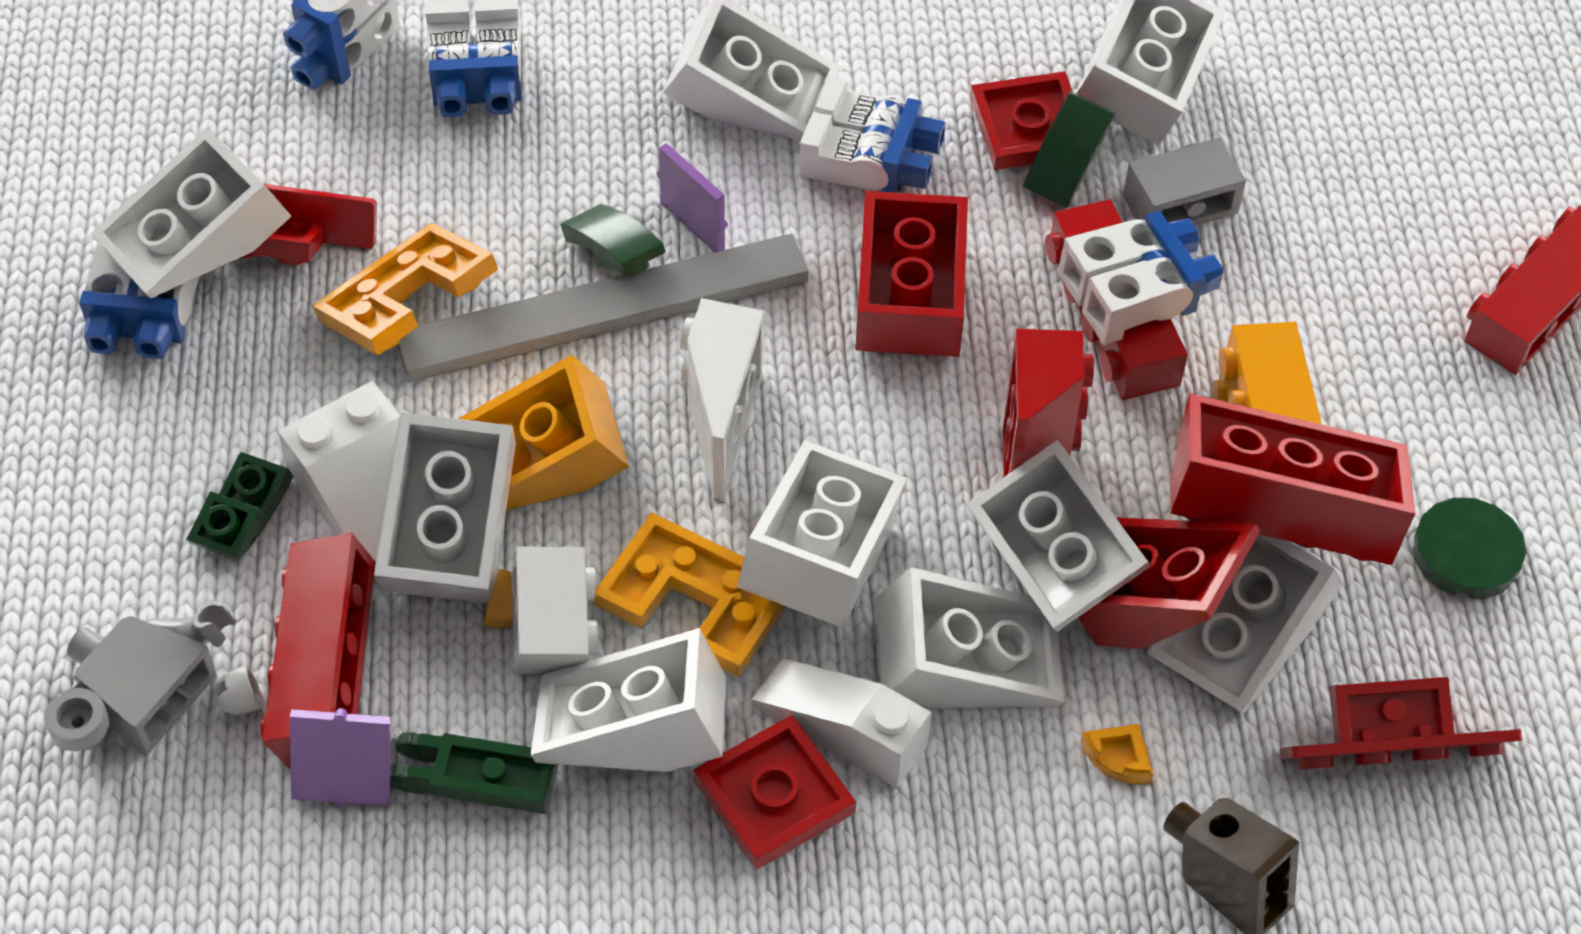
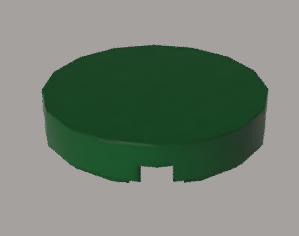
M1454 497L1435 503L1422 515L1414 535V561L1424 577L1442 591L1456 595L1457 591L1464 594H1472L1470 598L1485 599L1503 593L1517 580L1527 553L1524 535L1514 519L1496 505L1476 498Z

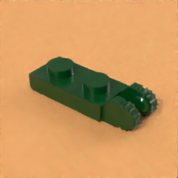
M407 731V733L402 732L398 736L395 747L397 752L401 756L413 760L418 759L422 762L435 763L433 768L416 765L408 766L399 763L396 765L392 764L391 786L397 790L409 791L414 794L422 795L430 792L434 796L546 814L559 764L536 763L531 756L532 747L443 733V736Z

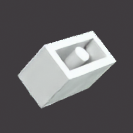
M517 546L511 567L514 674H546L586 662L588 655H596L598 627L596 620H587V601L595 600L596 573L594 567H586L585 547Z

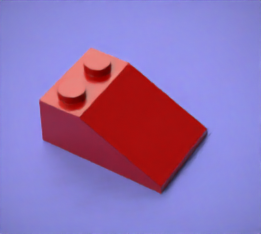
M1117 517L1118 522L1147 559L1151 567L1086 611L1078 619L1096 645L1143 649L1205 622L1213 616L1257 539L1260 530L1256 524Z

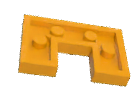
M431 222L314 303L312 307L320 323L378 356L385 350L395 347L403 337L418 327L412 310L400 304L406 301L414 291L430 282L459 298L465 293L476 289L483 280L496 272L498 267L491 252Z
M652 512L596 588L594 600L595 606L641 629L670 588L713 608L700 626V630L721 668L739 678L787 607L737 588L744 561L743 556Z

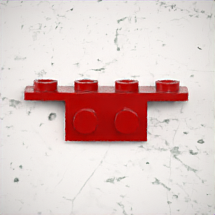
M264 184L291 217L258 248L240 258H249L257 255L276 258L278 262L286 265H299L305 262L309 263L324 243L372 249L376 244L377 202L373 198Z
M1448 677L1329 686L1335 743L1280 748L1281 760L1298 759L1299 770L1334 767L1333 756L1355 754L1356 766L1391 763L1390 751L1412 750L1413 761L1448 759L1447 747L1469 746L1470 757L1505 754L1504 743L1523 741L1521 729L1455 734Z

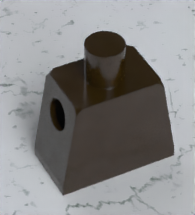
M1219 798L1203 814L1186 802L1179 803L1168 814L1163 830L1183 845L1182 876L1184 880L1243 934H1266L1295 906L1299 841L1229 798Z

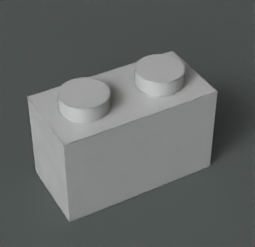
M1217 138L1202 143H1192L1177 150L1155 156L1149 155L1137 161L1129 162L1123 197L1136 220L1145 221L1146 214L1160 210L1168 223L1189 218L1194 226L1238 214L1246 179L1222 140Z

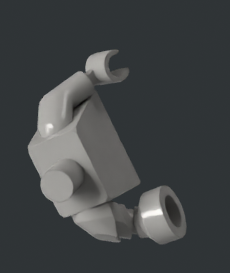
M215 600L206 603L197 611L194 617L188 619H150L146 622L132 616L122 618L106 637L101 636L88 627L79 629L73 635L67 647V655L80 663L74 674L77 684L71 689L56 695L47 705L44 713L45 726L51 739L57 746L67 751L92 750L107 735L110 725L139 752L147 756L217 676L208 646L205 644L210 642L214 647L222 646L226 638L221 630L228 625H235L237 619L220 601Z

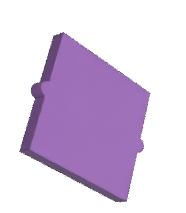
M667 143L659 147V171L656 172L660 179L661 204L714 252L725 250V228L728 227V223L725 220V195Z
M342 708L337 709L335 713L291 710V799L334 802L337 807H344L346 803L389 806L391 799V717L347 714V711Z

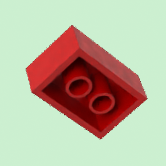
M865 191L855 351L960 357L965 303L968 197Z

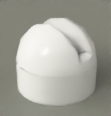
M248 665L229 671L218 681L215 692L216 696L219 697L218 705L224 711L236 716L263 708V698L259 685Z

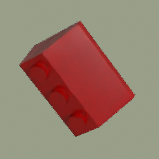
M1016 329L1002 424L1003 478L1056 440L1061 443L1069 455H1071V451L1080 452L1082 441L1081 420H1086L1088 408L1087 387H1092L1094 377L1093 354L1084 353L1083 331Z

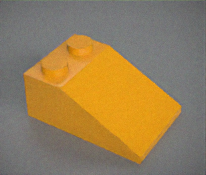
M573 355L566 357L458 418L513 426L516 447L506 510L584 492L629 467L605 382Z

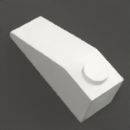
M782 658L751 699L752 706L778 721L793 715L811 740L896 789L900 786L928 744L931 711L881 683Z

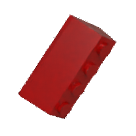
M1190 393L1186 402L1170 478V514L1183 516L1191 521L1256 524L1259 528V535L1294 542L1305 548H1319L1349 555L1360 561H1375L1392 565L1416 514L1408 445Z

